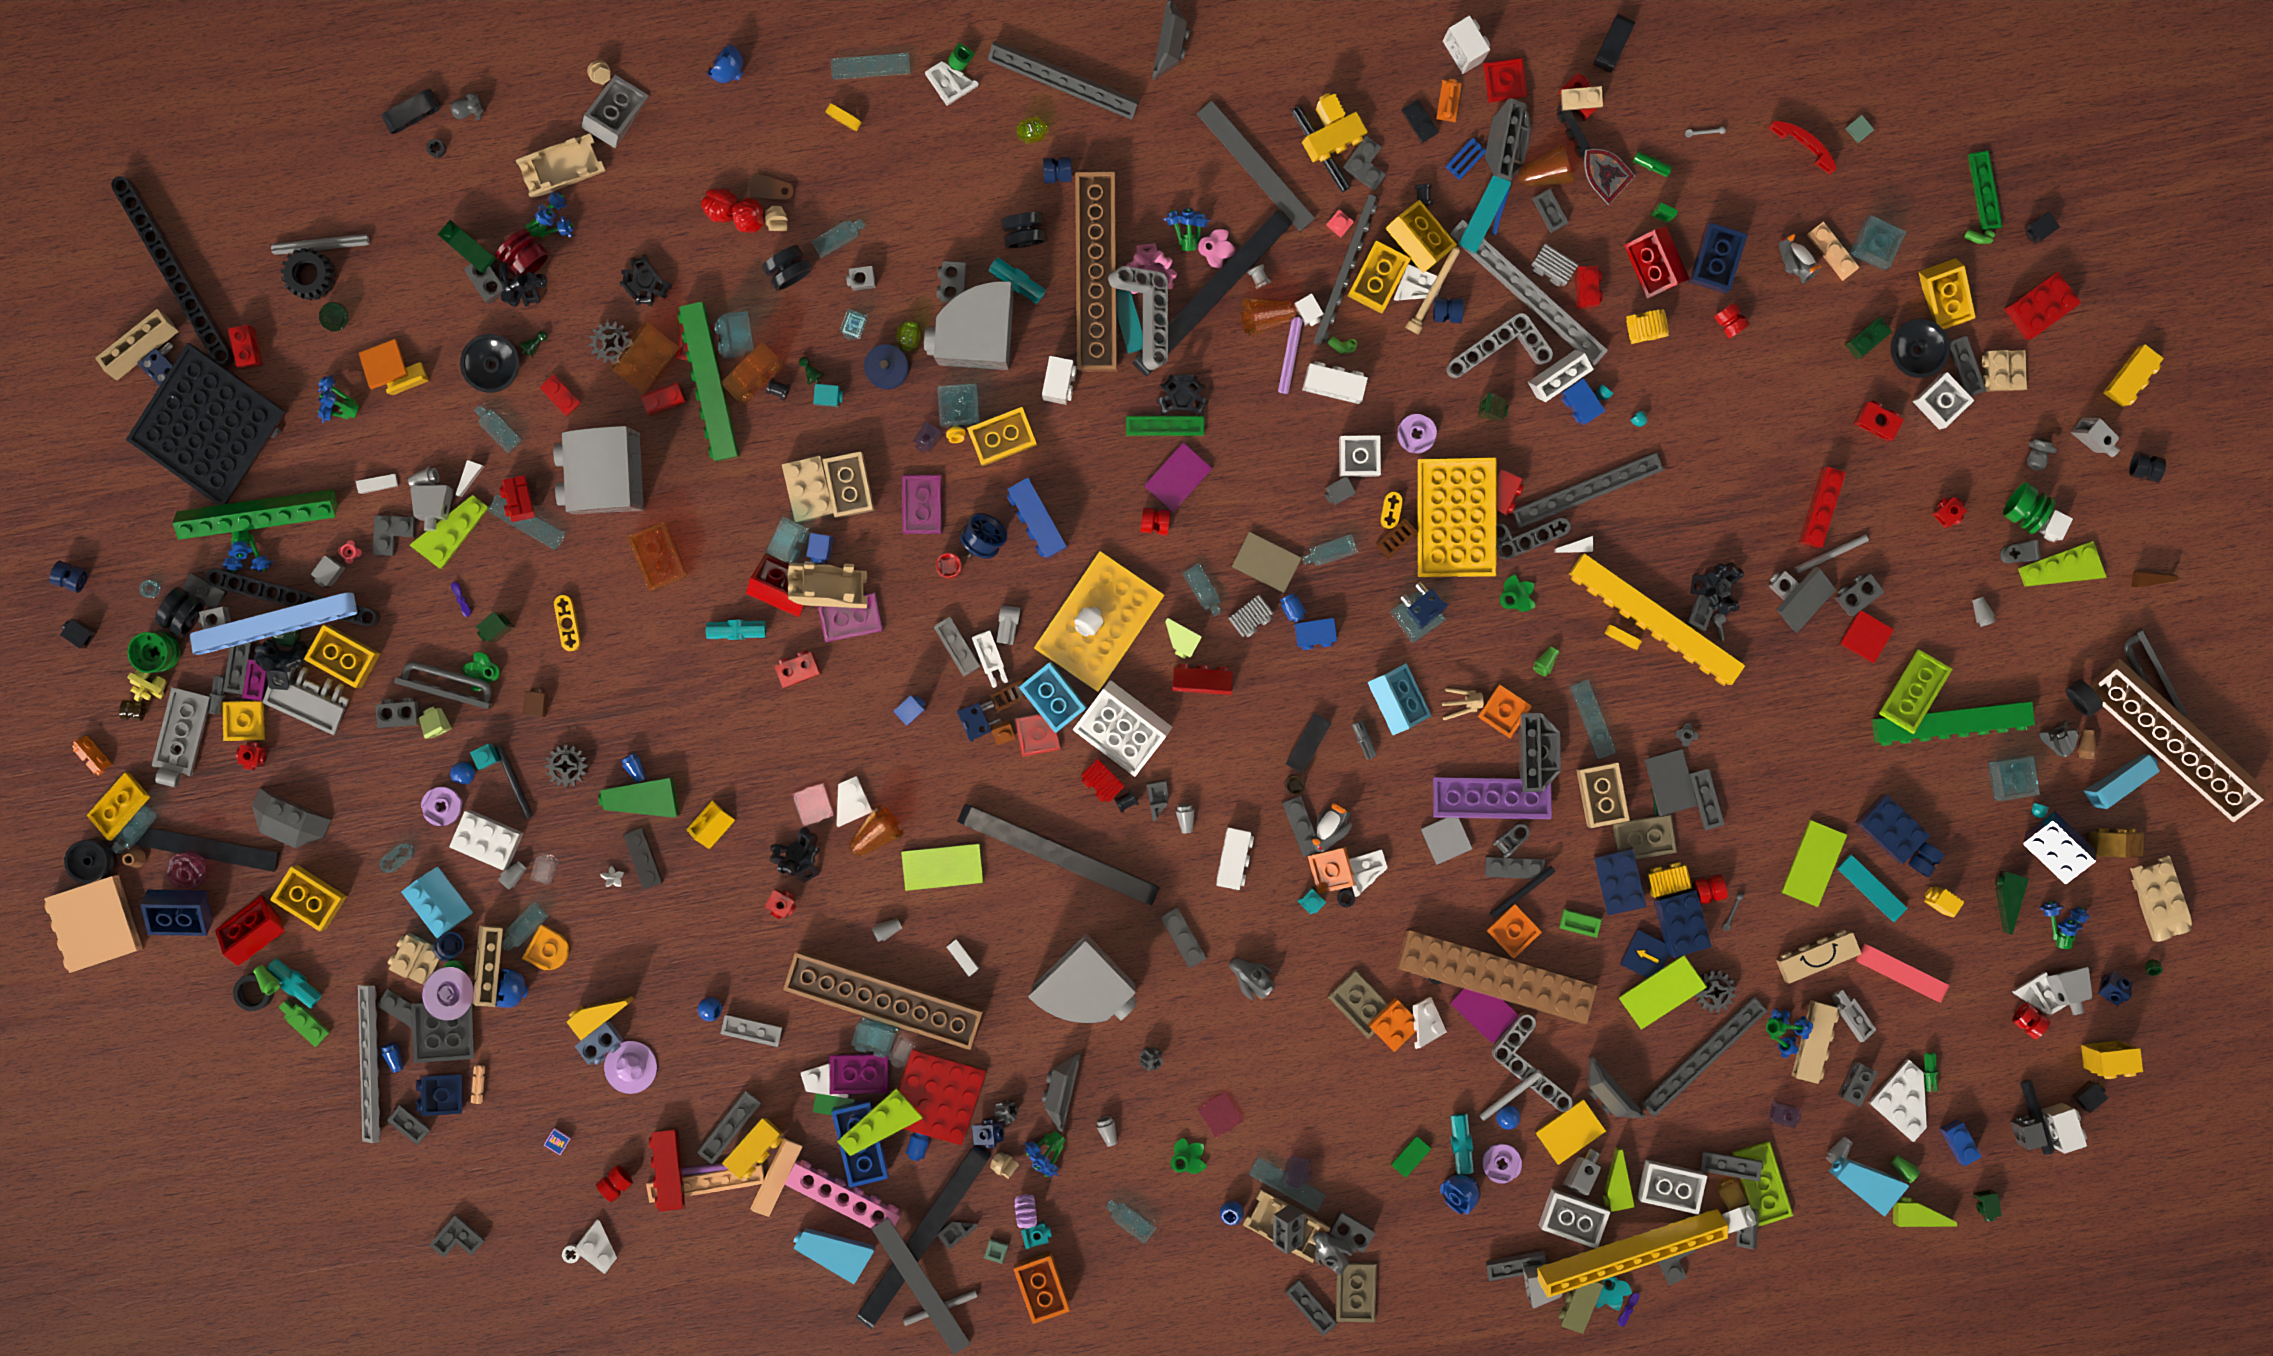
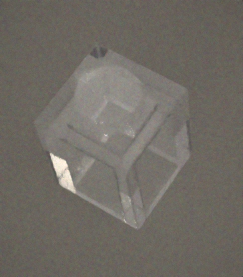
M543 853V856H537L530 879L548 885L552 884L559 861L554 859L555 856Z
M899 1035L888 1058L891 1060V1064L898 1068L906 1067L910 1051L915 1049L917 1044Z

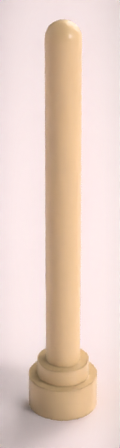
M1458 247L1452 249L1417 315L1411 321H1408L1405 328L1418 335L1421 332L1423 324L1421 322L1460 252Z

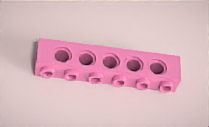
M801 1160V1162L796 1161L784 1184L870 1228L886 1217H889L895 1227L901 1215L899 1208L892 1204L887 1206L881 1203L882 1200L874 1195L869 1197L863 1194L864 1191L856 1186L850 1188L843 1179H834L829 1176L827 1171L823 1169L816 1170L811 1167L812 1164L805 1160ZM811 1175L814 1178V1183H806L804 1176ZM829 1184L832 1191L824 1192L822 1185ZM847 1193L849 1200L842 1201L839 1198V1194ZM862 1201L866 1204L867 1208L860 1210L857 1208L856 1203ZM876 1210H880L884 1213V1217L882 1219H878L874 1216V1212Z

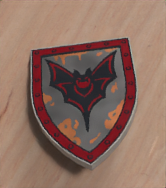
M1602 149L1585 150L1584 166L1587 179L1593 189L1609 205L1635 175L1615 154Z

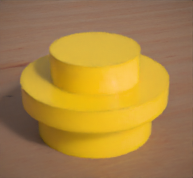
M953 426L946 432V437L951 443L962 442L966 435L965 429L959 426Z

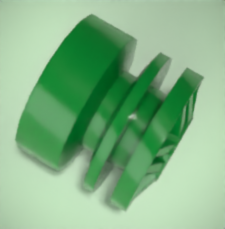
M2024 482L2011 495L2003 509L2002 515L2013 523L2020 520L2019 526L2022 529L2026 528L2027 532L2033 534L2048 520L2056 501L2052 497L2047 498L2046 493L2038 495V489L2035 486Z
M151 631L139 633L133 637L128 645L127 654L131 665L139 672L154 673L168 671L176 666L180 660L181 649L176 637L169 632Z

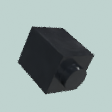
M2050 212L2044 213L2024 227L2026 236L2030 241H2034L2035 244L2060 228Z
M70 619L62 626L63 631L60 636L78 648H87L97 632L79 619Z
M2090 1080L2072 1095L2083 1110L2092 1113L2108 1099L2105 1094V1088L2099 1082L2095 1083Z

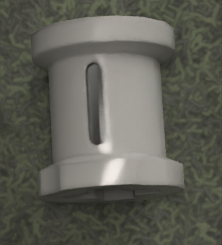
M1263 264L1247 272L1248 275L1252 276L1256 284V290L1272 282L1271 279L1267 278L1263 270Z

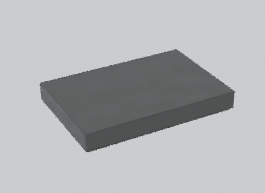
M1815 567L1776 610L1789 627L1798 633L1836 589L1822 570Z
M1683 749L1644 759L1659 816L1698 806Z

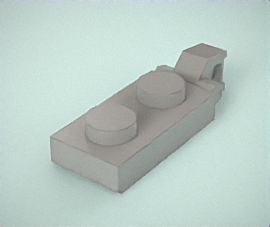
M1843 990L1836 991L1831 995L1833 1001L1837 1004L1836 1007L1859 1042L1867 1040L1876 1029L1855 998L1852 999L1850 996H1847Z

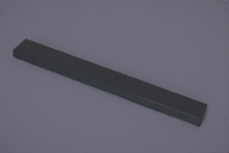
M127 823L123 827L120 842L272 872L276 871L280 853Z

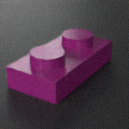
M248 659L242 698L263 701L267 684L266 671L257 665L253 659Z

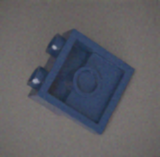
M461 1073L420 1075V1080H416V1091H420V1099H416V1110L420 1111L422 1116L462 1114Z

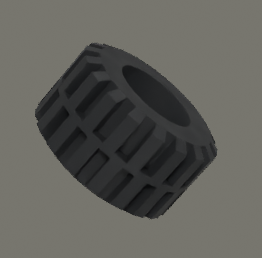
M301 248V251H293L294 255L289 254L287 256L288 261H283L282 263L285 268L281 269V273L284 274L281 279L286 283L284 285L286 289L290 290L292 294L307 300H318L320 296L325 297L328 295L326 293L327 290L332 291L333 288L330 286L336 282L333 279V276H336V271L333 270L335 267L328 257L310 248L309 250ZM307 264H315L318 272L315 281L309 285H303L300 280L302 268Z

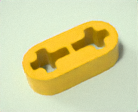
M831 103L825 111L829 116L854 131H857L862 123L854 116Z
M1397 492L1387 494L1384 499L1380 522L1386 529L1396 527L1399 522L1402 497ZM1394 495L1399 502L1394 504L1393 509H1390L1391 502H1388V498L1390 499ZM1389 512H1393L1392 519H1395V522L1389 526L1387 521H1384V518L1389 516Z
M1608 625L1605 634L1635 650H1638L1642 642L1612 625Z

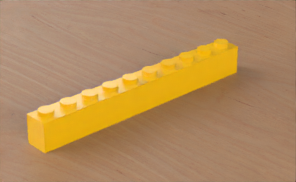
M1582 554L1568 573L1572 576L1571 580L1578 585L1584 584L1588 587L1587 591L1596 597L1600 595L1604 598L1603 602L1611 608L1613 606L1620 609L1619 613L1627 619L1629 617L1633 618L1636 621L1635 625L1643 630L1646 628L1652 632L1651 636L1658 641L1662 639L1666 641L1668 648L1674 652L1680 651L1683 653V658L1688 662L1699 664L1701 671L1708 675L1711 673L1716 676L1715 680L1721 685H1732L1745 667L1744 664L1586 554Z
M1718 1209L1707 1211L1703 1214L1600 1246L1551 1264H1545L1537 1268L1538 1282L1547 1298L1728 1239V1224Z

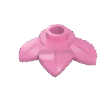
M1214 230L1209 237L1202 238L1198 243L1199 252L1207 258L1208 263L1212 267L1222 268L1223 259L1230 258L1236 253L1235 247L1226 241L1229 234L1227 230ZM1206 243L1211 245L1210 250L1206 248Z

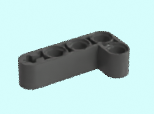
M1559 518L1512 538L1507 526L1499 523L1497 527L1503 530V536L1497 538V555L1501 559H1510L1564 536L1570 531V523L1565 518ZM1558 522L1559 524H1564L1562 531L1552 532L1551 529L1557 527ZM1539 530L1546 531L1547 538L1545 540L1538 538ZM1522 537L1529 540L1527 548H1523L1520 545ZM1504 545H1508L1511 548L1509 556H1505L1502 553Z

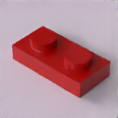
M555 374L539 387L567 417L582 404Z

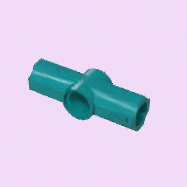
M999 257L994 260L988 270L1003 282H1011L1014 292L1021 293L1035 304L1040 302L1046 292L1043 287L1032 281L1023 271L1013 268Z
M727 620V622H706L707 639L728 638V640H745V638H766V621Z
M275 958L267 966L266 969L279 980L280 987L287 994L297 997L309 1008H312L321 999L322 994L306 982L305 976L296 970L290 969L280 959Z
M1455 1113L1450 1115L1452 1128L1451 1146L1455 1155L1456 1173L1462 1175L1470 1174L1474 1170L1471 1152L1473 1151L1471 1134H1469L1467 1113Z

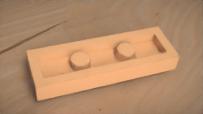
M1824 222L1807 234L1808 238L1842 281L1860 268Z

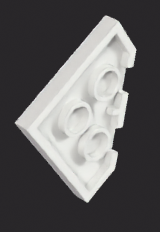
M1906 1059L1868 1103L1914 1142L1927 1128L1924 1074L1909 1059Z

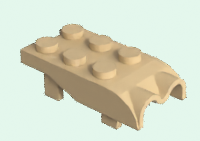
M590 133L577 139L572 138L564 143L550 146L517 159L516 162L522 171L524 181L530 192L529 196L545 195L605 172L603 162H598L592 145L595 144L592 134Z
M807 561L805 563H789L788 600L809 606L867 608V596H863V583L867 582V571L854 570V564H844L842 569L832 565L815 564V562Z
M2168 855L2158 858V863L2143 868L2142 865L2130 868L2134 878L2132 883L2134 889L2138 892L2140 906L2152 940L2157 942L2170 939L2175 935L2191 931L2192 926L2184 895L2171 858Z
M1260 1189L1256 1197L1259 1202L1252 1215L1246 1216L1243 1226L1273 1242L1274 1214L1289 1204ZM1304 1212V1244L1292 1251V1253L1313 1263L1316 1248L1313 1240L1314 1234L1321 1227L1325 1232H1329L1331 1228Z

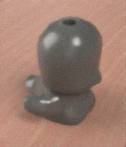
M468 93L466 95L467 98L456 99L451 103V113L457 119H465L475 114L476 120H480L482 112H484L478 94Z
M2035 438L2030 441L2029 447L2033 449L2027 458V465L2030 469L2036 471L2046 468L2048 453L2057 452L2053 442L2041 438Z

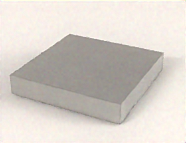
M1443 818L1421 828V832L1436 865L1472 849L1459 818Z

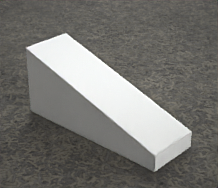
M467 460L456 492L457 496L462 497L485 466Z
M396 474L359 480L356 481L358 493L365 494L396 487L398 482Z
M1593 536L1556 548L1555 553L1593 552Z
M954 940L947 946V949L968 976H971L979 969V966L957 940Z

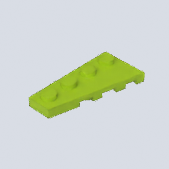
M472 495L450 512L447 520H440L436 524V531H426L412 542L410 546L438 568L443 569L490 507Z
M2093 541L2018 568L2024 586L2107 578Z
M896 1088L838 1139L837 1142L852 1156L923 1117Z

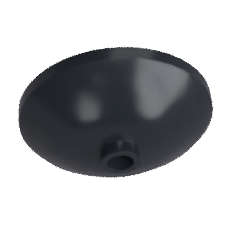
M1915 319L1904 323L1894 333L1891 340L1890 353L1895 366L1902 373L1914 378H1925L1936 374L1944 367L1949 357L1950 343L1945 331L1938 324L1926 319ZM1914 347H1918V353L1914 352Z
M483 334L473 338L464 347L460 357V369L466 382L474 389L485 393H496L508 388L516 379L520 368L519 355L514 345L506 338L496 334ZM495 361L496 366L491 368L490 363Z

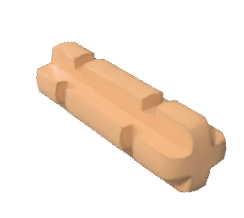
M476 1065L473 1071L475 1076H473L471 1103L481 1104L483 1102V1095L481 1094L484 1090L485 1077L483 1074H485V1066Z

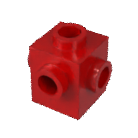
M1945 497L1938 502V508L1931 514L1944 528H1947L1953 524L1957 525L1964 519L1963 515L1967 510L1964 508L1965 504L1959 498L1950 497L1947 499Z
M247 741V744H240V748L238 747L236 751L237 764L243 765V769L255 770V767H263L267 758V747L259 746L260 743Z
M776 888L764 907L771 911V915L781 919V917L786 918L788 915L792 916L797 906L794 905L796 899L793 898L794 895L787 890L782 892Z

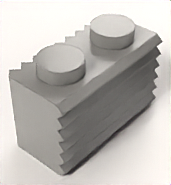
M1546 243L1531 264L1534 267V272L1541 276L1547 275L1551 278L1550 282L1556 286H1565L1579 265Z
M1259 594L1228 619L1242 637L1245 635L1250 637L1257 631L1256 626L1260 623L1264 626L1273 619L1271 615L1274 612Z

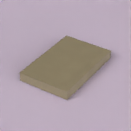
M1249 532L1232 568L1285 593L1301 557Z
M1671 814L1612 824L1616 851L1633 847L1635 859L1677 853Z
M1356 969L1327 996L1367 1039L1375 1033L1368 1026V1023L1388 1005Z
M1349 1262L1341 1275H1337L1336 1322H1375L1376 1262Z

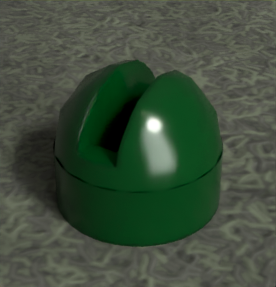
M2148 960L2145 965L2149 976H2157L2163 971L2158 960Z

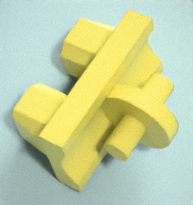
M138 670L134 674L130 672L127 677L130 679V683L135 685L132 687L131 692L135 693L134 699L138 702L143 698L150 700L151 695L148 693L162 700L165 695L163 690L167 684L166 680L156 676L153 682L150 683L146 680L151 673L139 672Z

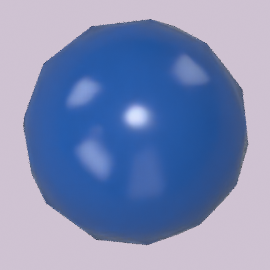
M460 761L452 766L450 776L454 782L470 784L475 778V770L470 763Z
M706 997L698 1004L697 1011L704 1021H714L720 1016L722 1006L715 997Z
M1512 1105L1503 1106L1496 1114L1498 1125L1506 1130L1516 1128L1521 1120L1519 1110Z
M1233 1200L1225 1202L1220 1208L1221 1220L1231 1226L1240 1223L1244 1218L1242 1205Z

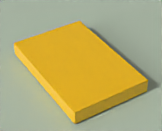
M125 771L87 816L107 840L112 841L150 796L135 778Z
M1581 1099L1568 1111L1561 1113L1535 1133L1559 1165L1606 1131L1584 1099Z

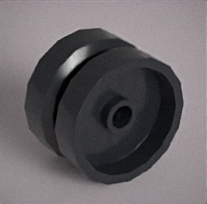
M1027 212L1001 219L1002 230L1008 232L1004 236L1005 248H1025L1045 243L1047 241L1046 230L1039 228L1044 224L1043 213Z
M798 245L790 246L778 252L761 266L767 276H774L771 283L776 291H781L794 285L813 270L807 260H801L803 252Z
M175 587L161 603L155 617V622L163 628L170 627L172 633L179 637H184L197 623L198 617H200L199 612L204 609V600L195 595L189 597L188 591L181 587Z
M99 838L81 840L72 844L64 857V866L68 875L81 883H91L109 877L117 863L113 847L107 841Z

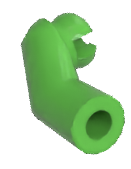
M1968 229L1965 235V239L1977 244H1990L1994 241L1993 238L1995 237V233L1990 230H1986L1985 234L1982 235Z
M1334 336L1327 343L1340 354L1352 353L1358 345L1355 339L1340 342Z

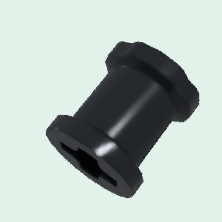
M1432 184L1414 186L1415 190H1417V201L1420 200L1424 206L1433 205L1430 192Z
M772 377L767 386L766 394L769 395L771 393L785 401L791 385H784Z
M1132 789L1127 794L1114 798L1121 813L1133 805H1139Z

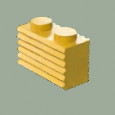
M1327 93L1319 98L1320 101H1318L1316 111L1324 127L1344 118L1346 113L1343 111L1344 108H1341L1342 105H1340V101L1336 97L1337 94L1330 95V93Z
M1680 862L1671 863L1669 868L1662 869L1661 866L1650 869L1649 873H1646L1652 897L1692 888L1687 865H1681Z
M1930 887L1925 893L1926 898L1924 902L1940 913L1953 918L1964 904V900L1941 887Z

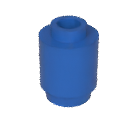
M1294 593L1280 600L1282 603L1281 607L1289 621L1293 620L1296 623L1305 618L1306 610L1299 597L1295 596Z
M915 1132L911 1135L906 1150L909 1159L920 1161V1159L925 1158L930 1142L929 1136Z

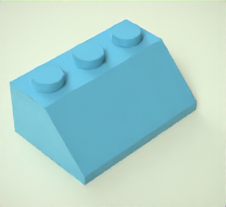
M1049 662L1019 686L1020 690L1055 733L1087 708V705L1052 662Z
M1407 663L1368 682L1392 735L1410 729L1431 717Z
M438 866L401 891L437 939L473 914V911Z

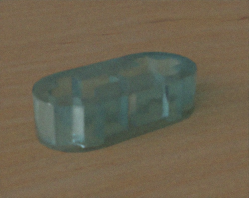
M402 843L396 846L380 860V869L385 873H392L399 869L414 856L413 846L409 843ZM401 848H408V856L404 855L400 858L398 857V855L402 852ZM395 858L396 861L392 863L393 868H386V860L390 861Z

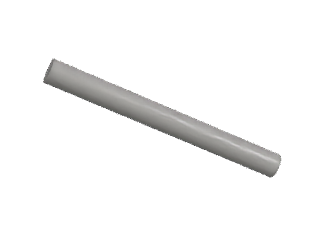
M1864 534L1797 565L1794 569L1799 574L1866 543L1869 539Z
M1538 1069L1480 1114L1481 1119L1485 1121L1544 1076L1542 1071Z
M973 1290L944 1303L949 1309L977 1298L978 1294L976 1290ZM923 1310L903 1318V1322L907 1326L929 1316Z

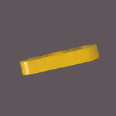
M560 595L554 601V608L561 644L567 651H576L581 645L573 600L569 596ZM563 598L564 601H568V605L565 608L566 612L571 611V615H560V612L564 613L563 607H559V603L562 602ZM567 617L573 622L572 627L569 629H565L562 625V621ZM574 630L575 634H571V638L576 640V643L571 648L570 645L566 644L569 641V635L564 636V632Z

